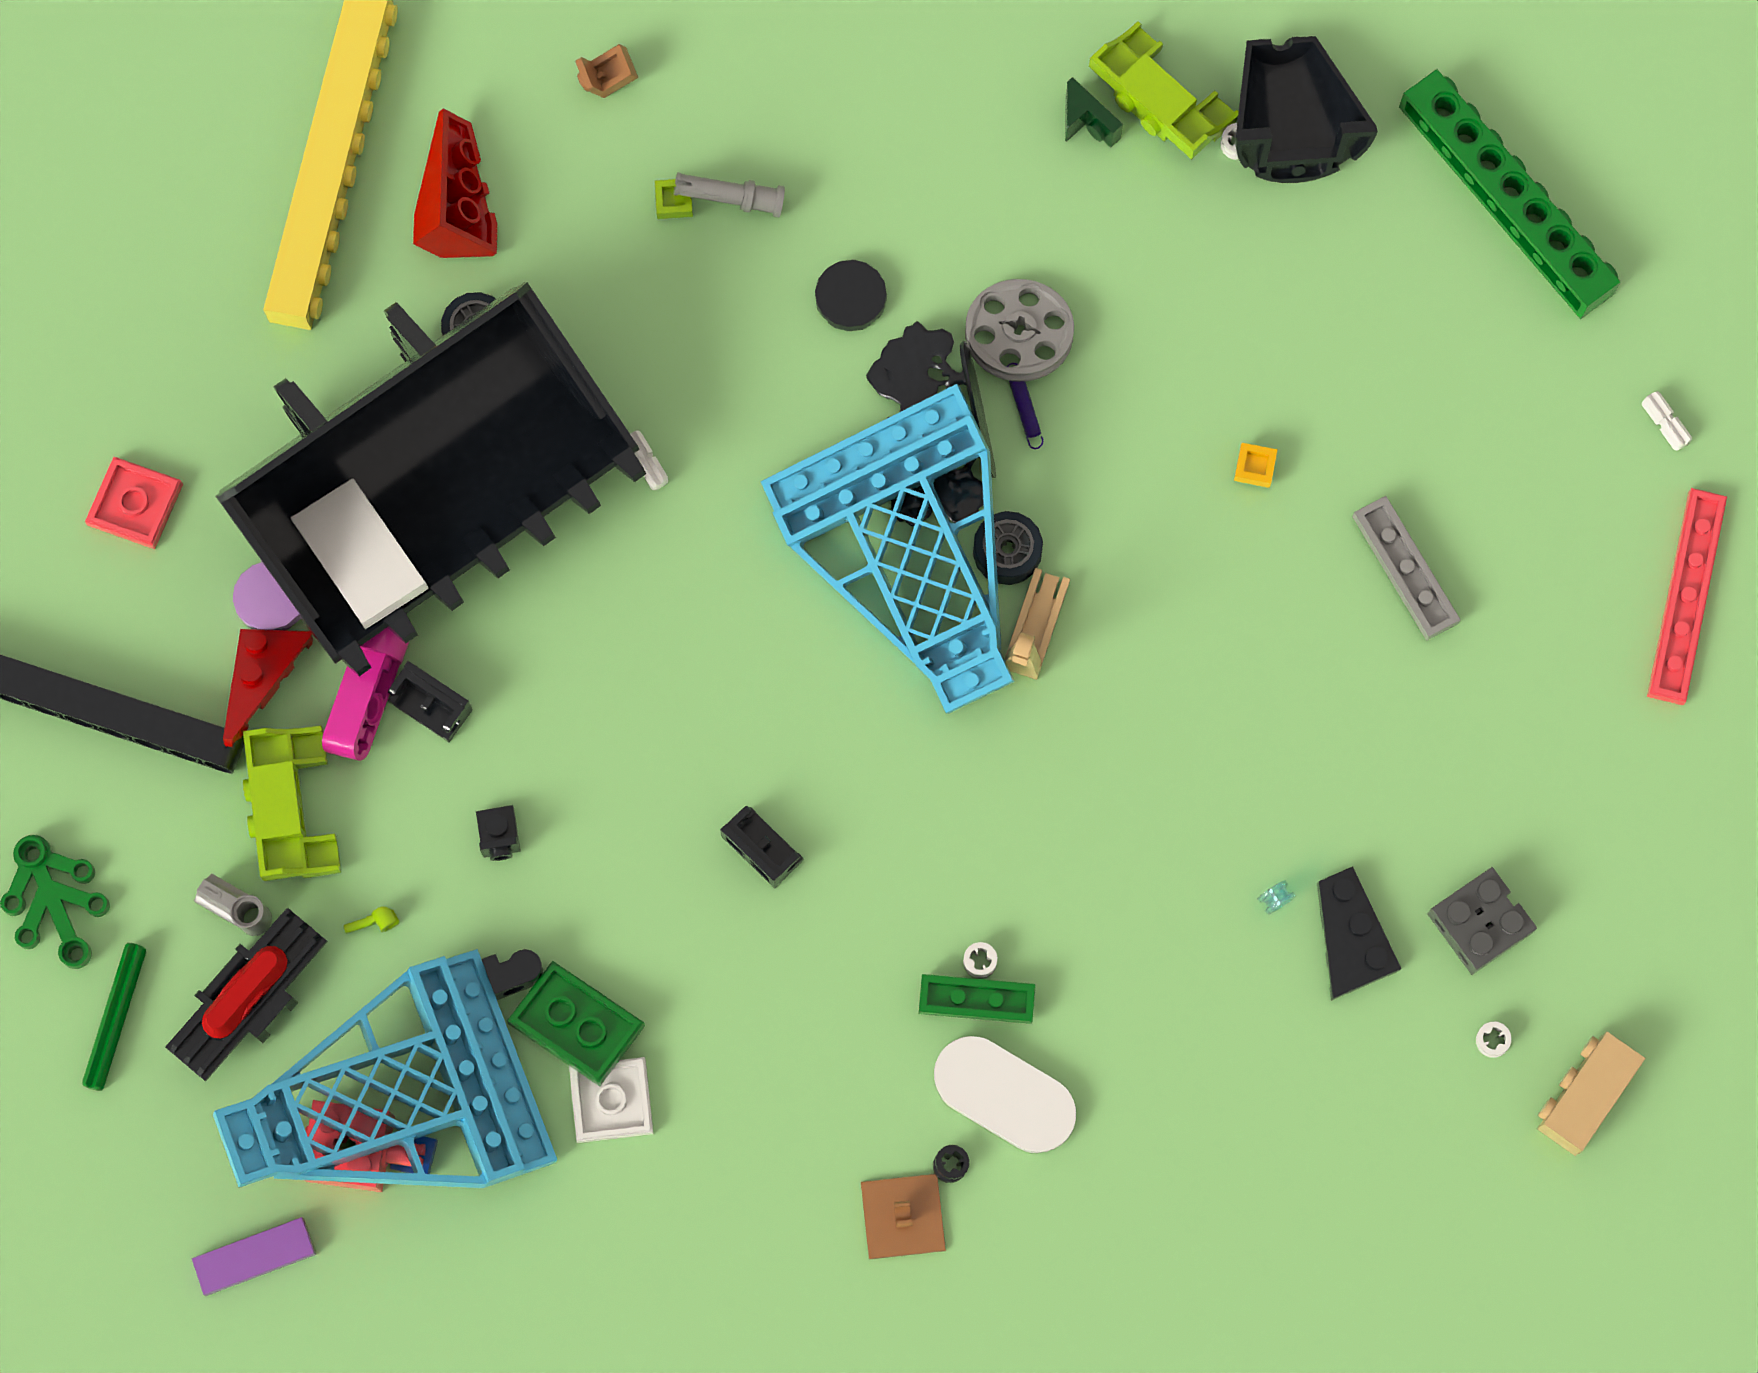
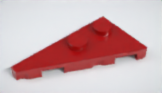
M240 629L223 735L225 747H233V744L242 738L243 731L248 730V722L259 708L264 709L280 688V682L288 677L295 668L294 661L303 649L311 647L313 637L310 631Z

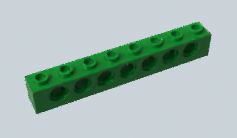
M1436 69L1403 93L1399 105L1402 112L1580 319L1614 295L1621 283L1614 267L1608 262L1601 260L1595 253L1592 242L1586 236H1581L1572 226L1569 215L1563 209H1557L1549 199V194L1541 183L1532 180L1526 173L1523 162L1517 156H1512L1503 146L1500 135L1493 129L1489 130L1481 120L1476 107L1464 101L1458 94L1455 83L1449 77H1444ZM1435 109H1446L1451 115L1442 116ZM1458 135H1468L1472 138L1473 142H1463L1459 139ZM1481 161H1490L1496 168L1487 169L1481 164ZM1503 188H1514L1519 195L1511 196ZM1535 214L1540 217L1542 222H1532L1526 215ZM1549 241H1559L1565 249H1555ZM1580 267L1587 272L1588 276H1578L1572 268Z

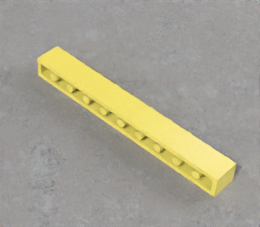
M344 0L263 308L270 323L311 330L314 319L320 318L323 300L320 298L322 286L328 285L331 276V265H328L331 253H336L339 245L340 234L337 232L339 220L345 219L348 210V200L345 199L347 189L354 186L356 179V166H354L356 154L361 155L364 148L365 135L362 134L364 123H369L372 117L373 102L370 101L373 90H378L381 82V70L378 68L381 58H386L389 51V37H387L389 26L394 27L397 20L398 7L393 4V0Z

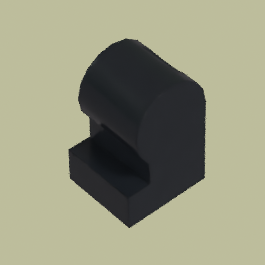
M519 950L509 960L499 963L496 954L482 959L497 1000L533 987L543 974L541 960L532 950Z

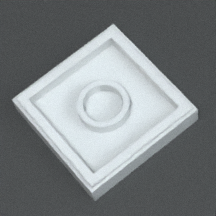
M645 1057L619 1060L601 1086H598L569 1066L577 1143L654 1134Z

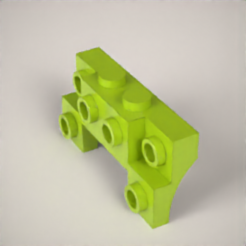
M1137 21L1121 36L1105 43L1090 57L1089 67L1114 89L1113 96L1122 110L1127 113L1132 112L1141 120L1142 127L1150 135H1157L1164 142L1169 139L1192 160L1212 140L1215 142L1220 138L1227 126L1238 120L1239 111L1236 110L1234 112L1218 97L1219 93L1215 90L1196 106L1197 99L1153 60L1162 50L1163 43L1160 40L1156 42L1141 28L1142 24Z
M321 725L305 728H261L243 731L249 778L243 780V791L246 802L251 801L253 812V815L247 816V825L250 838H256L259 871L263 881L295 876L311 878L341 873L337 836L335 833L306 837L298 769L328 765L327 754L322 747L324 730Z

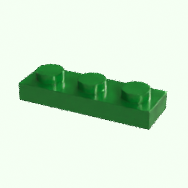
M922 974L918 1014L1032 1024L1035 984Z

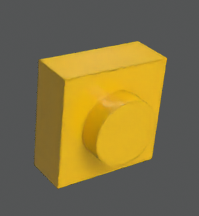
M1241 443L1234 481L1270 488L1278 449Z

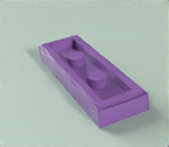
M301 1217L191 1259L203 1295L208 1296L312 1257L316 1253L305 1220Z

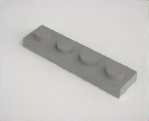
M1384 496L1354 512L1353 519L1426 641L1459 624V616L1388 498Z

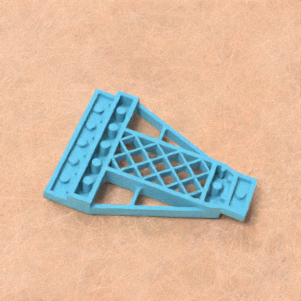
M958 384L760 481L774 510L772 513L787 546L791 547L931 680L947 714L1015 682L1000 651L1001 632L990 450ZM980 457L984 509L956 523H951L934 489L933 482L937 477ZM922 486L925 494L914 491L913 489ZM906 493L924 499L917 519L899 513ZM897 498L893 511L880 507ZM929 504L941 527L923 522ZM873 509L891 515L884 535L866 530ZM862 514H864L863 519H862V522H861L859 516L862 515ZM897 518L915 523L908 544L890 538ZM982 519L985 521L989 590L987 595L983 593L957 537L961 529ZM849 522L868 564L866 567L837 580L804 549V544ZM922 526L939 532L933 552L915 547ZM868 535L882 540L877 555ZM945 537L956 561L939 555ZM889 542L906 548L899 569L881 563ZM913 551L931 557L924 577L906 571ZM937 559L955 565L948 586L930 580ZM883 568L897 572L893 587H891ZM960 570L972 594L954 588ZM873 574L902 636H896L850 593L846 586ZM904 575L922 581L915 602L897 596ZM928 584L946 590L939 610L921 604ZM953 592L971 598L964 619L945 613ZM898 601L913 606L908 622ZM977 603L981 614L971 618ZM919 608L937 614L930 635L912 629ZM944 617L961 623L938 634ZM914 634L928 640L918 644Z
M478 949L448 959L443 956L409 967L404 974L252 1099L215 1110L213 1113L239 1188L274 1176V1179L486 1188L555 1164L557 1161L556 1154ZM406 986L410 990L425 1034L380 1048L376 1043L367 1016L401 987ZM356 1025L360 1026L369 1052L300 1074L304 1068ZM416 1051L436 1060L430 1076L409 1067ZM410 1053L405 1065L392 1059ZM380 1063L401 1072L394 1088L373 1079ZM374 1065L369 1076L356 1071ZM438 1068L444 1083L434 1079ZM343 1075L364 1084L357 1101L336 1091ZM405 1075L425 1084L418 1100L397 1091ZM337 1077L332 1089L320 1084V1082ZM307 1087L328 1096L320 1113L299 1104ZM368 1087L389 1096L382 1113L361 1103ZM429 1087L449 1095V1100L443 1112L422 1103ZM301 1089L296 1100H294L292 1091ZM332 1099L353 1108L345 1125L324 1116ZM393 1099L414 1108L407 1124L386 1115ZM451 1105H453L455 1112L447 1114ZM418 1110L435 1118L411 1126ZM357 1111L378 1120L370 1137L349 1127ZM299 1113L316 1121L309 1136H307ZM320 1123L341 1133L334 1149L312 1140ZM382 1123L399 1130L374 1139ZM452 1126L460 1127L479 1176L425 1174L414 1145V1139ZM345 1135L362 1142L361 1144L338 1151ZM400 1145L406 1150L414 1173L334 1170V1167ZM313 1150L326 1156L316 1159Z

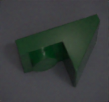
M1072 77L1067 81L1065 141L1067 142L1086 124L1087 130L1094 139L1099 142L1103 140L1109 147H1112L1121 139L1123 123Z

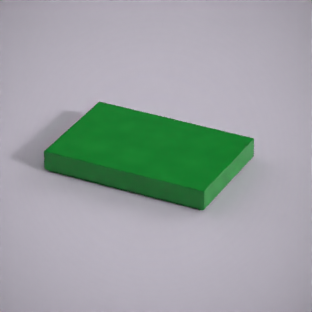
M554 961L550 963L507 1020L510 1026L598 1086L602 1085L645 1027L642 1020Z

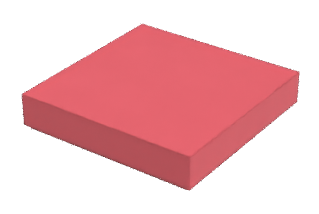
M113 457L85 523L90 527L155 549L183 483L174 477Z

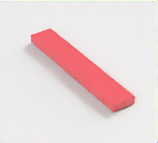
M1691 488L1688 492L1647 697L1679 705L1686 703L1727 496Z

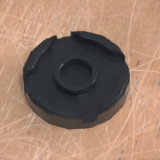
M857 260L839 261L828 267L818 278L815 289L816 306L820 315L834 328L845 331L863 330L870 326L872 322L882 315L887 301L885 282L879 272L869 264Z

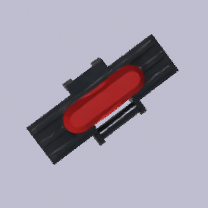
M287 907L250 950L239 944L235 948L237 953L202 992L200 990L197 991L194 996L203 1004L165 1048L206 1082L249 1032L264 1043L270 1036L265 1029L284 1007L290 1011L294 1009L298 1002L285 990L328 941Z

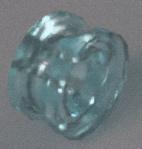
M1286 880L1271 887L1257 898L1260 903L1266 904L1267 909L1265 911L1268 915L1279 910L1296 897L1294 892L1290 893L1287 891L1288 883Z

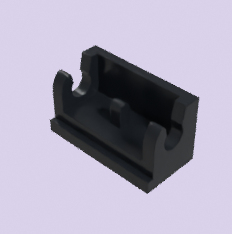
M409 661L404 665L403 670L388 690V694L391 695L388 702L447 742L452 740L473 710L469 700Z
M745 806L720 829L722 838L774 889L804 860L751 807Z

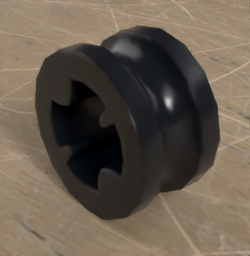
M957 1145L943 1147L933 1161L935 1175L945 1183L959 1181L964 1177L969 1168L967 1152ZM952 1156L956 1157L959 1160L956 1166L961 1167L960 1171L955 1168L950 1172L946 1171L943 1168L946 1162L942 1161V1157L947 1160Z

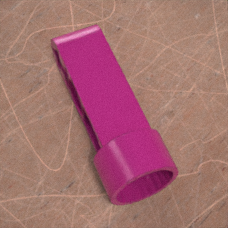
M388 627L360 646L372 667L371 669L358 676L351 668L346 667L322 737V747L326 753L361 761L367 757L389 697L388 690L395 680L409 642L405 644Z

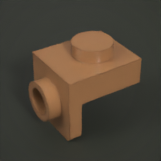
M618 44L592 61L583 57L575 61L579 70L577 77L581 86L587 92L594 93L602 98L609 96L638 78L628 50L621 44Z

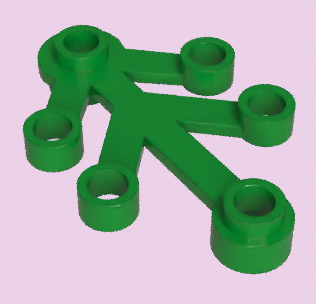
M25 836L15 845L13 857L18 865V869L9 891L2 896L0 901L2 910L8 915H20L26 907V901L22 896L32 875L34 876L38 889L23 925L15 932V941L24 949L35 948L40 942L38 929L48 908L62 941L58 949L59 959L69 968H83L89 963L92 951L87 942L77 937L62 900L85 908L94 917H102L109 911V900L101 893L95 892L90 894L53 881L47 867L69 873L75 881L81 884H86L93 880L95 868L87 860L79 859L76 861L53 853L48 841L41 836ZM39 849V857L35 860H28L29 851ZM88 866V874L82 878L77 877L78 868ZM12 898H18L19 905L17 908L9 910L7 908L8 901ZM95 899H102V908L93 911L91 909L92 902ZM26 931H32L33 939L29 943H22V935ZM76 948H81L83 950L82 957L76 961L72 960V951Z

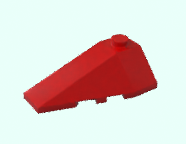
M444 108L438 113L416 204L413 245L440 258L491 257L497 254V220L495 213L488 210L485 198L489 194L488 185L485 182H481L477 164L481 162L472 123Z

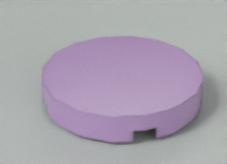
M262 562L252 565L240 575L234 586L233 603L237 615L247 627L257 630H287L301 619L300 614Z

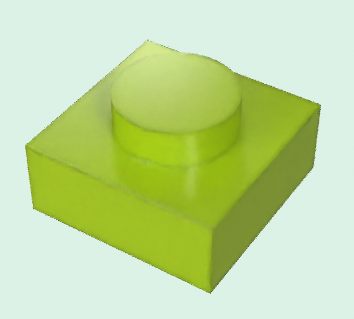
M676 179L654 180L657 219L693 217L692 197L674 195Z

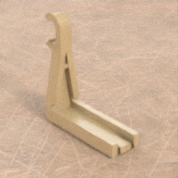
M1038 568L1034 570L1004 659L1011 672L1036 680L1038 679L1070 583L1069 578L1063 577L1055 599L1053 596L1059 577L1045 573L1040 591L1037 593L1036 589L1042 574V570Z

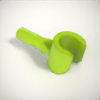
M381 906L375 909L371 915L366 916V918L345 924L344 930L347 934L377 923L381 932H386L396 927L400 921L393 909Z

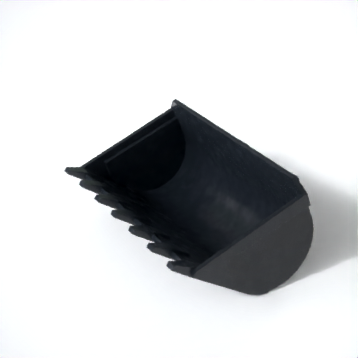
M524 282L518 287H513L435 342L426 335L397 302L384 310V313L392 325L389 327L391 336L402 351L400 356L405 363L326 417L319 412L294 381L290 383L285 378L273 387L285 404L282 408L300 435L219 490V494L215 496L300 614L303 623L335 664L342 660L358 676L372 668L360 647L387 627L405 644L418 636L407 613L432 595L451 611L459 607L464 601L452 581L476 564L480 563L497 578L510 571L498 549L520 533L526 531L543 546L554 540L556 537L544 517L564 502L571 499L588 514L599 508L601 504L589 485L608 471L616 467L633 482L646 475L644 468L634 454L640 450L638 445L528 282ZM352 478L356 481L429 588L367 629L363 627L291 520L292 516Z

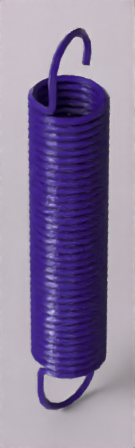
M1010 363L1006 367H1009L1012 364L1018 365V363ZM1009 381L1028 445L1032 449H1039L1044 442L1042 436V443L1036 448L1030 445L1028 439L1039 436L1041 430L1025 381Z

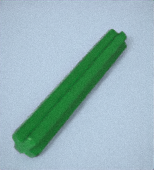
M127 943L124 947L83 1077L82 1084L86 1088L96 1091L104 1089L145 958L146 949L141 945Z

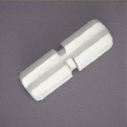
M1656 391L1648 395L1643 400L1642 406L1654 423L1661 425L1662 428L1659 430L1672 448L1677 451L1687 446L1692 440V436L1679 418L1672 416L1674 411L1662 394Z
M639 430L630 433L640 449L634 454L646 472L644 478L650 488L658 490L668 483V476L656 456L652 457L653 451L643 434Z

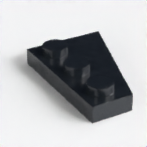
M1350 867L1320 880L1317 883L1322 929H1324L1325 955L1329 970L1330 996L1332 1001L1399 972L1401 966L1354 868Z

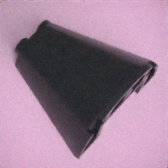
M1316 36L1292 37L1286 40L1284 45L1280 46L1272 44L1271 39L1247 40L1235 138L1238 159L1244 168H1251L1255 171L1256 177L1271 182H1307L1340 171L1339 164L1349 158L1356 161L1368 150L1377 135V126Z

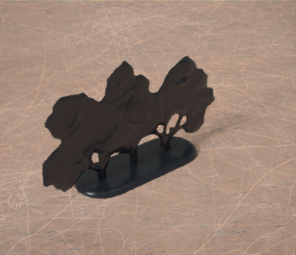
M916 321L913 325L905 328L903 337L888 341L887 345L882 349L881 357L873 363L866 375L867 380L879 395L899 403L900 412L937 394L939 386L945 385L947 389L955 384L966 385L971 412L990 450L991 476L996 478L995 462L977 375L966 341H962L960 344L963 371L959 373L953 370L946 362V358L952 352L954 344L952 334L943 328L927 330L921 323ZM940 356L942 363L933 362L932 357ZM932 367L943 370L942 376H948L949 378L948 380L937 381L929 377L928 369ZM976 459L966 463L962 469H954L937 477L933 482L934 489L947 517L953 523L979 512V508L984 505L982 482L975 478L971 471V467ZM922 486L913 489L914 491L925 494ZM906 493L899 513L917 519L924 499ZM897 498L891 500L892 511ZM930 504L924 520L932 514L933 509ZM897 518V520L900 522L905 521L910 526H915V523Z

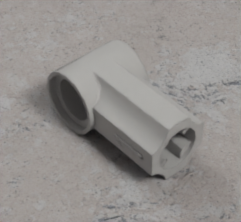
M212 873L202 881L197 889L194 899L195 903L239 927L246 934L259 936L270 928L272 914L256 896L248 895ZM258 908L259 914L257 918L250 923H244L245 913L249 909Z

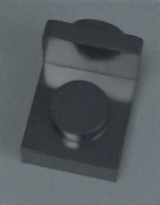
M513 805L476 811L480 837L479 847L484 858L490 857L491 861H501L512 858V853L521 852Z

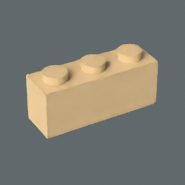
M1609 1032L1604 1033L1599 1039L1594 1036L1590 1038L1580 1053L1585 1058L1577 1070L1574 1067L1568 1070L1559 1083V1086L1564 1088L1558 1099L1554 1100L1550 1097L1538 1114L1543 1121L1537 1130L1574 1156L1584 1150L1646 1059Z

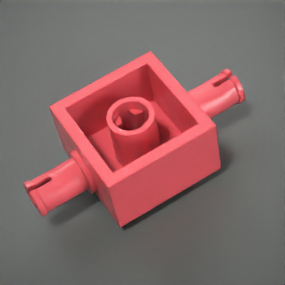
M313 1100L311 1109L320 1113L325 1101ZM330 1102L324 1116L345 1125L353 1108L344 1104ZM372 1108V1109L377 1110V1111H379V1112H381V1113H382V1111H383L382 1109ZM388 1110L386 1115L395 1119V1116ZM357 1111L349 1127L370 1137L378 1120ZM311 1118L309 1125L305 1128L307 1136H309L316 1122ZM320 1123L312 1140L334 1149L341 1133ZM382 1123L374 1139L391 1134L393 1127ZM347 1135L344 1136L342 1143H346L348 1138H350L356 1145L362 1143ZM414 1144L418 1155L425 1156L426 1145ZM396 1145L334 1167V1170L386 1172L388 1164L411 1166L404 1147ZM313 1150L316 1159L326 1156ZM419 1157L423 1167L424 1159H422V1157ZM305 1180L310 1183L382 1192L383 1184Z

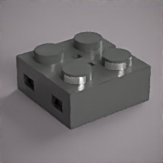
M1493 867L1435 905L1427 913L1471 975L1530 936L1537 929L1520 903L1513 906L1507 896L1511 891Z

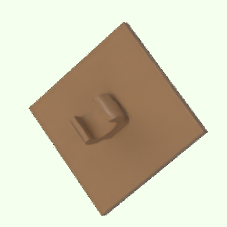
M935 1174L861 1182L869 1260L946 1251L938 1178Z

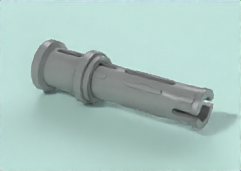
M677 172L676 187H674V195L676 196L682 195L740 205V209L743 212H750L753 209L770 212L773 214V217L779 218L781 215L785 193L784 186L778 185L777 188L756 185L755 181L751 180L745 181L743 185Z

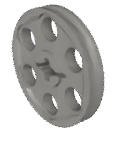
M1011 279L986 288L973 301L966 317L965 339L971 356L985 371L1001 379L1020 382L1042 378L1055 371L1065 361L1072 347L1074 320L1069 306L1056 291L1036 281ZM1031 293L1038 297L1039 302L1034 306H1025L1019 301V298L1023 294ZM989 301H998L1002 303L1004 309L998 314H992L987 312L984 306ZM1050 316H1057L1065 324L1059 329H1051L1046 326L1044 321ZM1018 325L1025 327L1021 335L1014 334V330L1018 328ZM980 331H988L994 335L995 339L989 344H981L974 337ZM1047 346L1054 350L1055 355L1051 359L1044 360L1037 357L1035 351L1039 347ZM1005 354H1014L1020 359V363L1015 367H1006L1000 362V358Z

